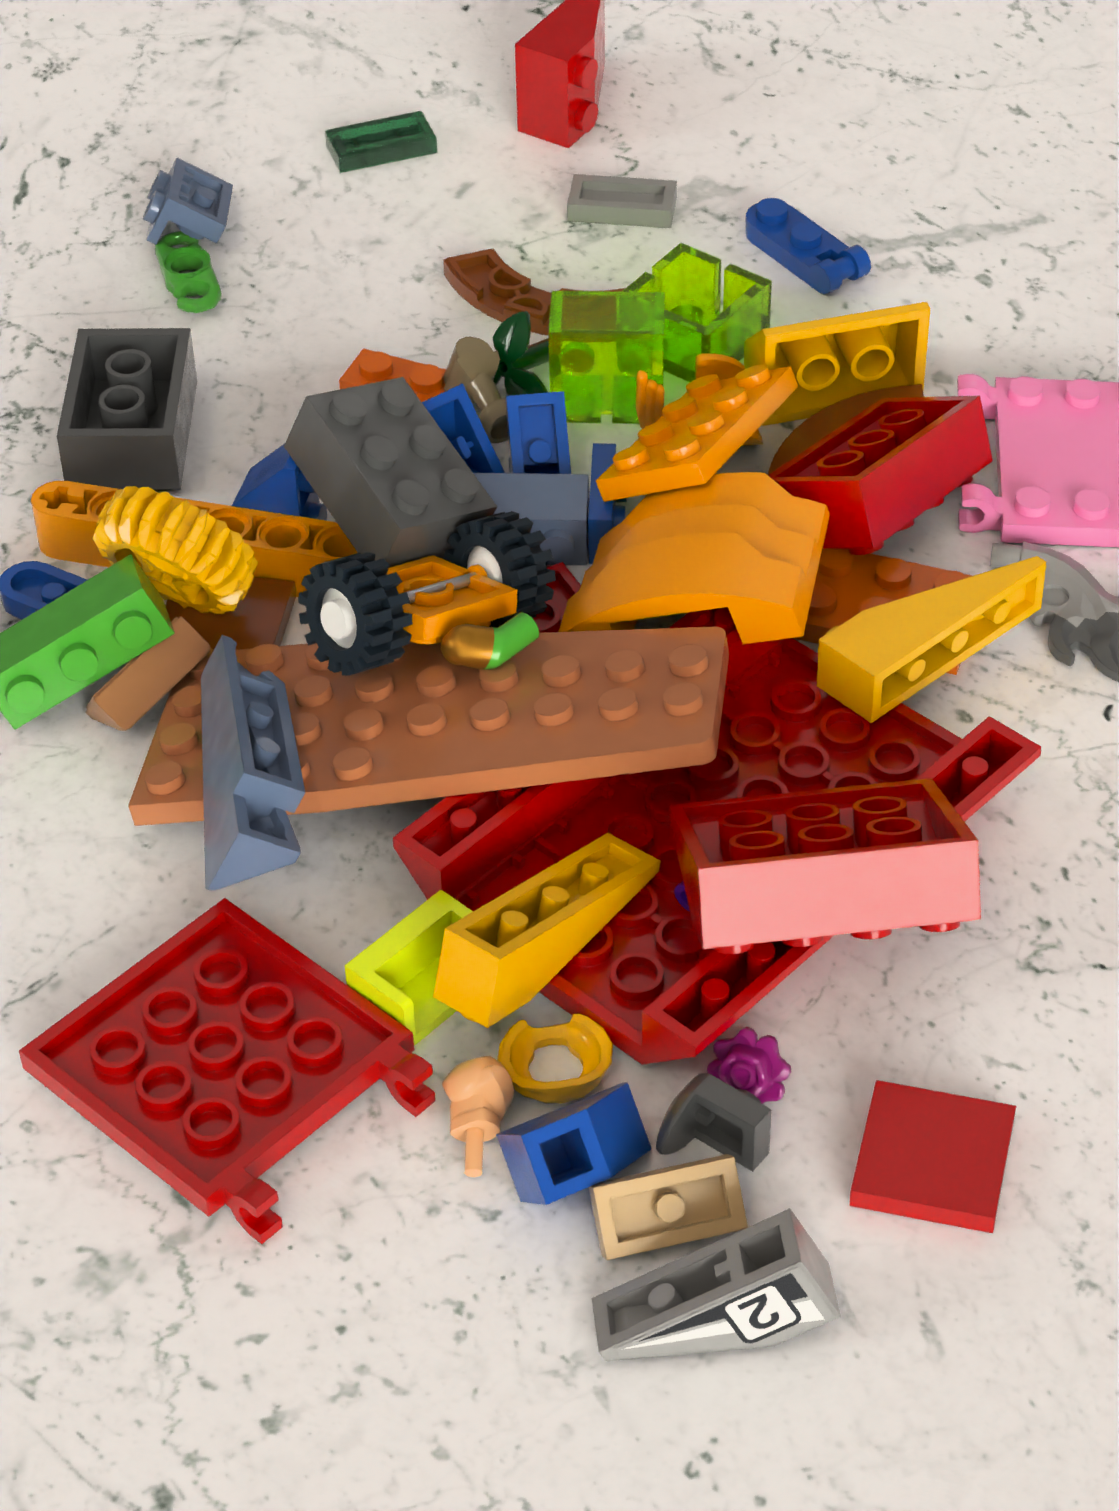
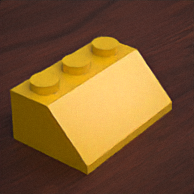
M922 302L766 328L745 340V368L760 364H766L769 370L791 366L798 384V388L762 426L807 419L838 401L877 389L922 384L924 391L930 307L928 303Z

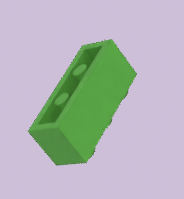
M132 554L0 633V712L14 730L175 634L162 596Z

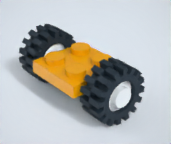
M511 511L497 513L458 526L456 528L458 532L451 534L447 541L453 549L445 551L444 559L432 555L389 568L390 564L383 558L375 560V554L370 552L361 554L359 552L324 562L310 569L311 574L304 576L301 583L307 591L299 593L298 603L306 606L307 611L299 614L300 624H309L311 632L304 636L308 645L317 643L318 649L314 655L320 663L329 660L327 669L334 673L342 671V676L357 674L394 662V659L400 658L405 653L402 646L409 644L410 641L417 644H436L442 642L443 637L452 627L457 625L473 624L498 628L520 612H524L532 618L537 617V614L543 613L548 607L545 601L551 600L554 590L546 585V583L556 581L555 570L546 568V562L553 560L551 550H541L540 544L545 540V537L541 531L530 533L533 522L527 517L519 519V513Z

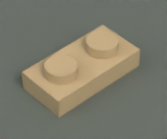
M729 1154L602 1181L588 1187L601 1254L606 1260L748 1228L735 1158Z

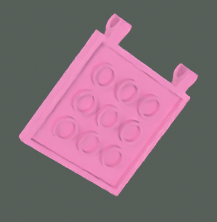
M975 374L958 376V396L980 395L984 418L995 419L999 497L995 496L984 485H963L961 488L962 507H977V509H959V530L968 533L997 530L1000 531L1001 542L1023 543L1024 541L1032 544L1119 548V382H1099L1087 379H1035L1027 376L1017 378L996 377L995 387H992L984 378Z

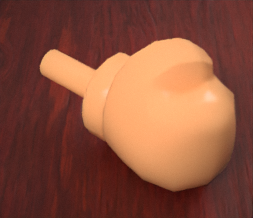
M491 1056L474 1058L460 1063L451 1070L442 1083L444 1091L451 1100L450 1134L455 1139L466 1142L464 1173L469 1177L482 1175L483 1142L496 1138V1134L500 1133V1122L511 1106L514 1097V1087L509 1073L501 1062Z

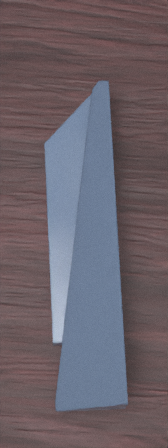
M221 635L201 675L205 889L210 891L218 890L296 863L301 854V849L286 811L295 813L305 795L285 683L269 670L261 672L259 676L251 674L237 662L235 651L237 643L232 638Z

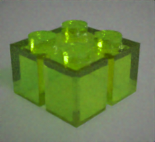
M680 243L652 266V274L645 272L616 296V350L689 383L695 380V358L698 354H722L740 361L744 357V341L760 330L770 328L772 281L730 263L724 268L723 311L720 312L721 259Z
M551 292L548 331L550 392L564 391L567 423H601V415L607 414L612 415V423L639 424L635 407L637 372L639 370L645 371L648 379H653L657 384H661L664 387L665 292Z

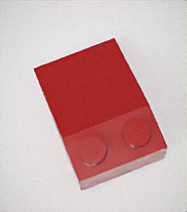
M565 0L515 43L517 129L519 132L569 149L594 127L598 117V103L605 65V0Z

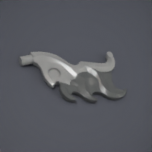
M1024 541L1023 546L993 543L990 560L991 567H1003L1035 556L1046 561L1042 606L1040 610L1029 616V618L1037 626L1050 623L1047 644L1051 654L1058 661L1071 667L1075 660V654L1072 650H1081L1091 658V661L1100 672L1119 682V597L1106 592L1083 565L1068 555Z

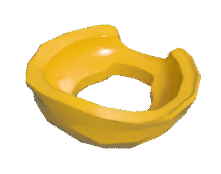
M573 1014L570 1022L539 1028L529 1026L522 1019L509 1028L500 1042L497 1060L502 1063L509 1073L514 1089L522 1096L543 1103L563 1104L585 1097L599 1085L612 1064L613 1043L604 1027L582 1014ZM549 1045H565L580 1060L583 1071L579 1078L551 1082L536 1081L529 1072V1066L535 1056L534 1051Z

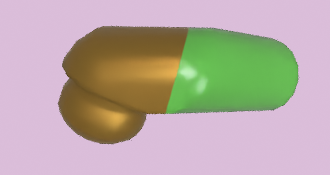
M524 612L518 613L498 628L461 624L452 627L443 637L441 652L443 657L453 665L492 670L538 639L539 629L533 618Z

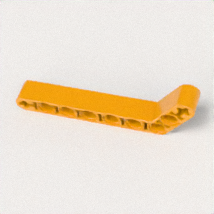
M53 481L38 487L32 494L31 505L41 552L54 559L110 567L109 560L102 557L92 538L97 527L98 516L105 503L112 499L116 490L122 489L72 481ZM187 499L191 505L199 509H207L209 515L217 520L225 521L230 530L241 534L244 542L249 544L255 552L254 556L258 561L253 574L255 577L295 581L296 597H299L300 592L307 591L301 583L304 576L311 574L310 569L312 567L358 553L337 522Z

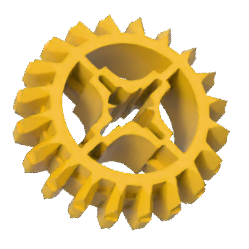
M125 486L122 490H116L112 499L105 503L98 516L97 527L92 539L102 557L108 559L112 566L132 554L162 598L177 602L183 608L189 606L201 613L212 612L214 614L234 611L239 601L245 598L255 578L253 574L258 561L254 556L255 552L249 544L244 542L240 533L230 530L225 521L217 520L209 515L207 509H199L191 505L187 499L182 501L173 497L167 491L158 493L150 487Z

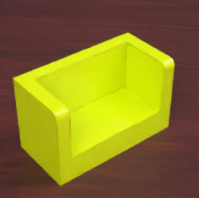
M441 889L345 964L346 985L412 1031L414 1046L456 1012L453 1008L435 999L433 994L444 930L473 911Z

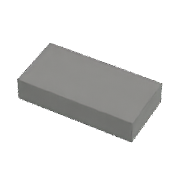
M574 174L567 202V221L671 228L677 198V181Z

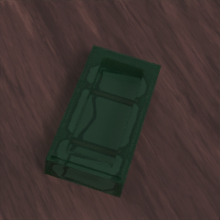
M422 111L325 131L326 146L340 173L437 153V138Z

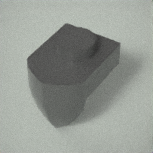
M700 1073L685 1086L670 1104L659 1129L656 1150L660 1154H672L696 1138L723 1155L729 1154L734 1156L735 1162L753 1172L769 1154L771 1109L763 1105L752 1093L743 1089H735L709 1073Z

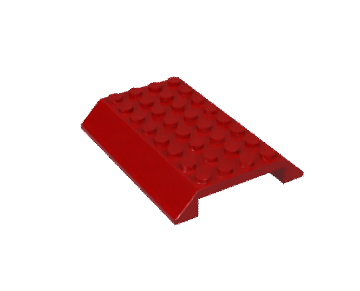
M728 607L687 613L669 628L721 627L726 632L729 648L717 755L713 761L697 766L445 797L393 837V847L427 900L441 889L472 911L479 909L606 833L660 860L659 872L539 993L569 1014L588 1016L604 1027L613 1045L641 1065L696 1057L833 936H823V940L820 943L806 947L789 946L782 943V941L754 944V948L750 951L739 954H722L714 951L713 948L703 949L693 927L690 912L681 906L674 893L675 887L683 881L670 824L668 805L932 778L965 822L1039 758L1042 747L990 716L962 739L903 703L873 723H870L817 687L818 653L793 638L743 644Z

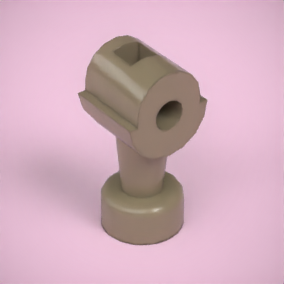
M464 337L456 343L444 373V390L447 391L463 383L471 402L476 403L481 410L478 417L490 442L501 443L507 441L509 437L505 398L501 397L493 381L500 361L498 351H493L488 343L480 338Z

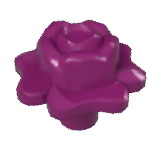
M745 1027L734 1038L719 1039L714 1044L713 1052L717 1058L708 1064L707 1072L735 1089H743L752 1093L762 1104L768 1101H778L783 1098L785 1087L782 1081L790 1076L792 1070L791 1066L780 1056L778 1041L774 1036L766 1035L758 1040V1035L754 1029Z

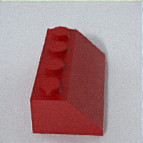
M980 395L881 398L768 476L792 496L827 505L830 516L823 548L848 549L852 555H865L876 552L884 547L886 539L897 531L913 526L916 517L927 509L941 505L947 494L958 487L971 483L973 475L993 461Z

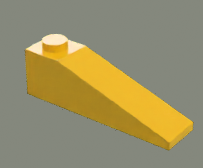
M1035 556L861 611L840 626L831 628L819 639L817 687L868 722L873 723L1040 610L1046 561Z
M606 833L461 918L444 930L433 997L460 1012L466 1019L477 1022L486 1028L491 1027L530 1002L659 872L661 861Z

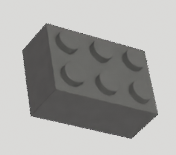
M191 328L78 329L57 432L64 481L124 489L125 486L150 487L155 491L181 489L197 386Z
M403 377L306 396L284 445V448L358 553L361 552V554L366 552L375 554V560L383 558L390 564L389 568L432 555L444 559L445 551L453 549L447 541L451 534L458 532L456 529L458 526L493 515L497 508V505Z

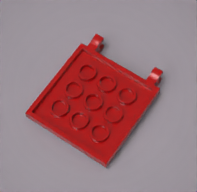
M226 898L219 901L19 1050L22 1067L25 1071L208 1217L226 1204L231 1208L232 1213L243 1229L260 1244L266 1242L283 1227L282 1218L269 1209L279 1201L278 1193L270 1185L261 1179H257L260 1175L379 1079L386 1083L395 1100L415 1117L436 1101L435 1092L423 1084L433 1074L432 1064L412 1053L415 1051L412 1031Z

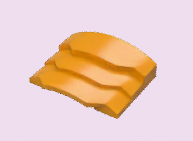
M759 472L714 474L705 484L647 494L620 524L600 538L593 564L585 571L580 590L568 599L559 632L635 629L638 619L728 607L743 644L803 637L830 516L827 505L792 496L766 473Z

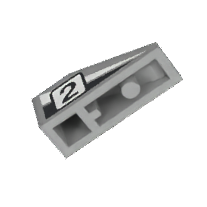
M787 1209L592 1298L598 1350L605 1361L773 1347L841 1317L829 1263L791 1209Z

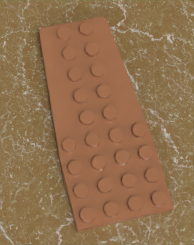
M721 627L539 633L538 639L492 670L476 669L449 663L442 655L441 642L436 644H417L410 641L409 644L402 646L405 653L400 658L394 659V662L350 676H342V671L334 673L327 669L329 660L320 663L314 655L318 649L317 643L312 645L298 644L286 646L262 644L250 649L235 650L237 662L251 674L259 676L261 672L269 670L283 681L286 686L305 787V795L295 813L286 811L287 815L329 812L710 763L717 755L729 661L726 632ZM210 649V652L169 693L128 805L135 826L204 821L201 675L214 649Z

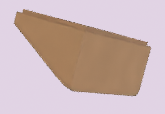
M176 616L171 621L175 634L130 660L92 696L86 706L87 710L85 713L91 719L117 730L126 731L130 729L210 652L211 647L209 643L182 616L179 619Z

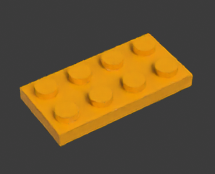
M760 364L740 371L733 378L719 380L717 374H711L686 385L687 392L679 400L666 405L662 409L663 415L655 423L641 429L637 434L639 439L635 443L613 456L612 460L614 463L596 480L603 502L705 484L798 388L792 367L787 366L769 370L766 364Z

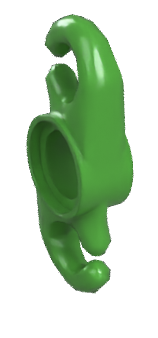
M177 231L161 236L155 245V254L165 280L166 288L177 299V307L190 313L208 311L216 307L221 300V289L211 264L210 255L198 244V239ZM177 245H187V247L173 248ZM186 270H197L189 273H179ZM195 295H202V296H203L202 298H197V299L187 298L188 296H195Z

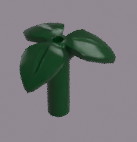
M528 311L519 312L507 318L500 324L492 337L494 348L498 351L500 358L493 381L497 386L500 379L504 377V386L508 396L548 393L540 378L534 372L527 370L563 356L565 352L564 343L557 336H552L529 345L531 321Z

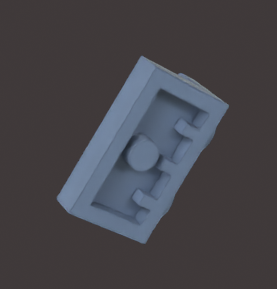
M176 158L169 173L162 170L158 172L149 191L147 199H150L143 215V220L150 223L146 240L156 245L168 221L176 224L181 232L194 239L206 238L218 243L227 224L233 185Z

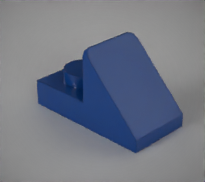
M564 391L506 396L510 473L571 474Z

